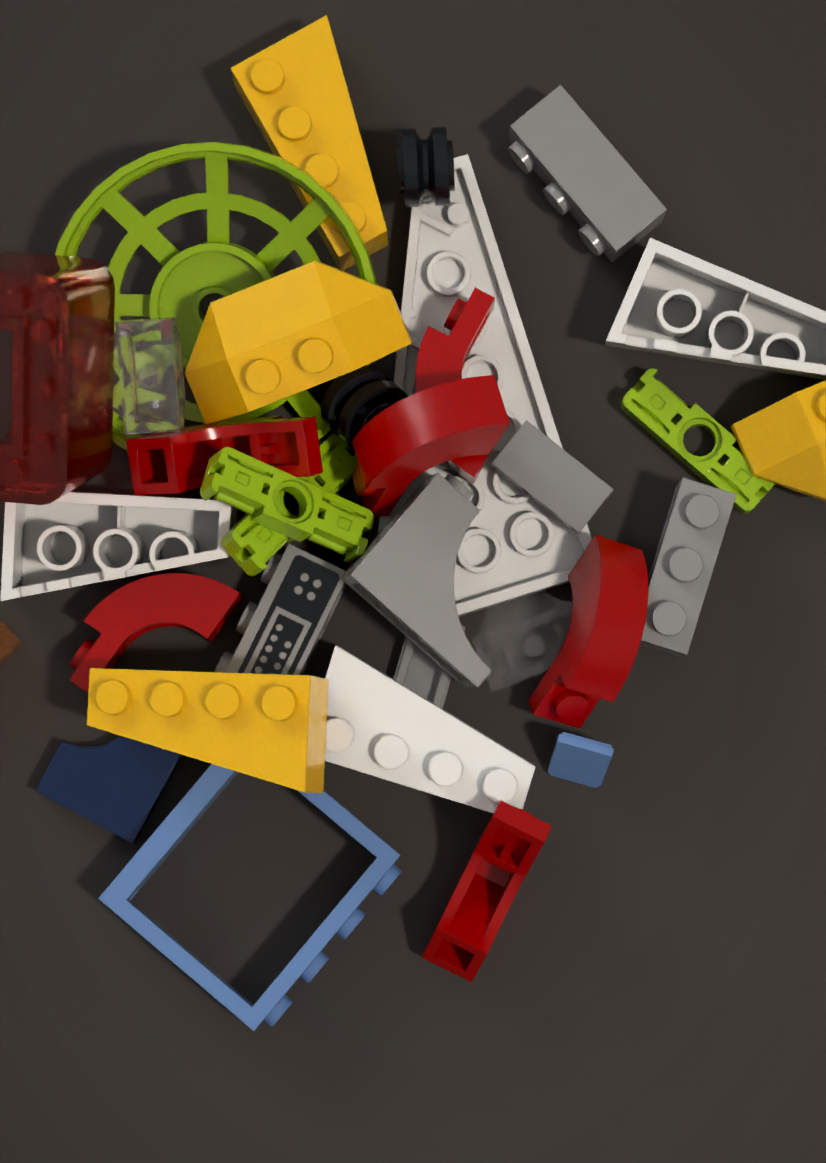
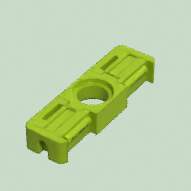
M648 369L637 384L623 397L621 409L707 485L737 494L733 507L741 514L751 512L776 483L754 477L745 456L737 447L732 446L737 438L698 404L695 403L691 409L688 408V404L659 379L656 380L654 378L658 372L657 369ZM693 427L707 429L712 434L714 440L712 451L701 457L689 453L683 443L685 432Z
M333 433L319 443L323 472L309 477L298 478L336 494L351 478L353 479L354 468L358 460L356 453L351 456L345 449L347 445L343 443L340 437ZM280 491L276 499L279 511L287 518L297 519V516H293L288 512L284 505L285 491ZM247 513L222 537L221 545L247 575L255 576L268 568L266 562L286 542L289 543L294 539L251 521L252 514Z
M224 447L210 457L200 489V495L203 500L206 501L214 496L216 500L252 514L251 521L299 542L307 538L342 555L346 554L345 562L357 558L366 551L368 539L363 538L362 535L372 529L374 515L371 510L231 447ZM280 491L289 492L298 501L299 515L297 519L287 518L279 511L276 499Z

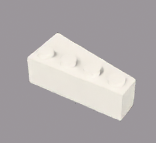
M650 238L608 334L605 346L826 380V311Z
M6 489L0 601L231 557L222 547L221 539L236 524L237 508L216 499L205 501L201 498Z
M335 645L325 679H329L325 761L494 813L500 800L515 808L523 809L535 771L533 763L344 648Z

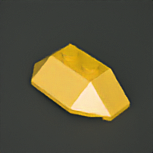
M315 260L211 302L184 374L204 422L207 425L251 412L355 371L412 344V340L392 290L377 284L375 285Z
M826 380L798 391L731 425L741 452L745 456L754 477L767 482H774L790 490L826 502Z

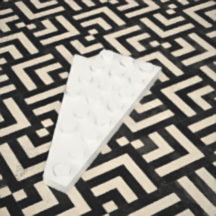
M468 154L453 158L455 191H450V205L435 206L430 195H424L420 206L412 207L401 315L412 344L397 350L394 383L408 396L415 394L417 356L428 326L449 336L451 330L445 328L444 324L452 307L459 297L468 301L476 287L495 298L494 309L464 363L462 379L495 375L510 424L492 449L474 484L460 477L445 462L438 464L417 476L408 485L389 516L380 517L378 529L379 534L427 477L439 473L444 478L448 474L454 476L472 492L473 497L470 499V502L480 511L471 522L463 537L455 563L454 597L458 617L570 582L568 579L569 573L592 540L587 524L577 535L491 466L493 460L526 420L561 448L562 444Z

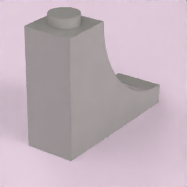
M439 473L427 477L367 546L365 553L355 560L341 579L464 688H478L492 670L475 652L461 626L454 597V571L463 537L480 510L470 502L473 494L461 481L449 474L444 478Z

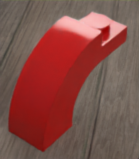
M476 287L468 301L459 297L444 324L445 328L451 330L449 336L428 326L417 356L415 393L439 384L462 379L464 363L494 309V297ZM489 455L465 456L446 461L445 463L460 477L474 484Z
M495 375L450 381L412 394L384 409L356 434L352 440L358 460L353 473L354 488L356 493L362 496L365 508L371 510L374 517L389 516L408 485L426 470L460 457L489 455L510 424Z
M269 416L223 421L172 429L126 440L134 495L174 494L200 488L210 457L224 447H231L296 477H309L323 472L315 416L297 418Z
M596 534L568 575L573 594V608L564 644L556 659L528 699L533 715L576 728H581L600 699L614 702L622 689L640 646L648 607V571L643 551Z
M187 573L158 574L128 583L104 598L83 620L100 632L101 635L96 642L87 639L76 652L70 663L75 672L69 680L88 693L90 668L113 669L136 639L155 629L164 627L185 628L198 633L212 643L243 600V596L231 587L214 579Z
M500 800L482 832L421 958L472 983L489 953L523 880L544 845L552 825L534 817L523 809L515 808Z

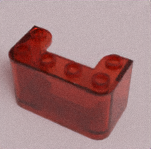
M19 252L0 254V329L13 330L12 427L6 434L5 440H0V501L33 505L50 504L103 473L110 464L113 434L115 285L109 269L98 260L86 257Z

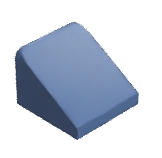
M562 732L556 736L548 765V774L553 777L597 788L603 782L614 748H611L612 745Z

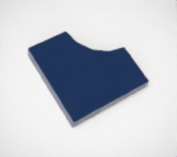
M123 736L104 746L84 748L61 742L35 791L123 839L135 843L182 755Z

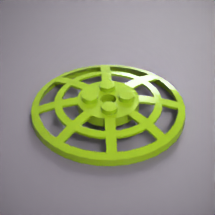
M223 142L180 144L148 153L119 168L99 184L73 214L59 240L49 272L46 301L49 339L58 370L73 399L91 422L126 451L127 439L143 435L132 430L118 417L142 395L153 404L173 415L205 424L196 403L179 398L156 383L176 363L184 368L187 367L205 318L202 311L204 298L211 293H218L225 297L275 277L272 271L294 250L300 256L304 265L315 260L321 262L307 237L328 216L331 217L341 230L354 257L359 278L376 285L377 281L369 252L355 223L334 195L309 173L280 156L251 146ZM205 159L206 193H194L173 199L153 209L146 216L120 193L135 180L159 168L187 160ZM228 160L247 162L273 171L301 187L313 200L290 221L282 213L261 201L229 193ZM104 209L128 233L121 240L110 260L104 279L103 293H69L70 275L79 246L94 219ZM207 209V242L194 245L180 252L157 229L163 223L179 215ZM230 210L256 217L273 227L279 234L257 255L245 247L230 243ZM142 245L163 268L153 284L151 294H121V286L127 266L138 247ZM69 316L103 317V328L110 351L120 370L127 378L104 401L92 388L78 361L70 334ZM121 316L150 317L153 332L161 347L141 366L135 360L126 342L121 325ZM307 389L251 412L217 421L257 418L288 401L300 417L315 416L318 439H321L330 431L322 421L321 405Z

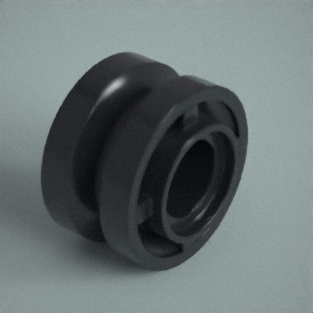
M446 126L432 127L427 139H421L415 128L401 129L402 143H396L399 194H404L405 208L419 207L424 195H430L435 206L450 205V191H455L453 144L452 140L447 141Z
M367 364L334 380L322 400L321 418L323 423L336 436L340 437L345 445L355 452L352 440L363 426L384 409L408 397V395L399 386L391 382L379 368Z

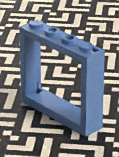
M211 764L98 899L253 1031L256 1030L262 1021L272 1028L294 1002L285 995L299 977L307 984L310 983L329 960V957L321 950L335 934L345 940L366 915L358 906L371 890L381 897L402 872L394 864L401 854L325 790L323 793L298 791L377 858L253 1005L131 901L239 773Z

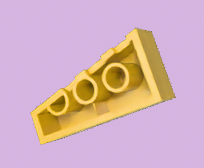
M326 15L230 69L236 90L273 154L309 173L334 195L355 223L369 255H372L388 246L387 228ZM289 181L305 208L313 198L301 187ZM328 216L316 229L339 270L343 271L354 265L355 260L341 230L331 217Z
M90 668L87 726L301 792L323 793L329 679L311 675Z

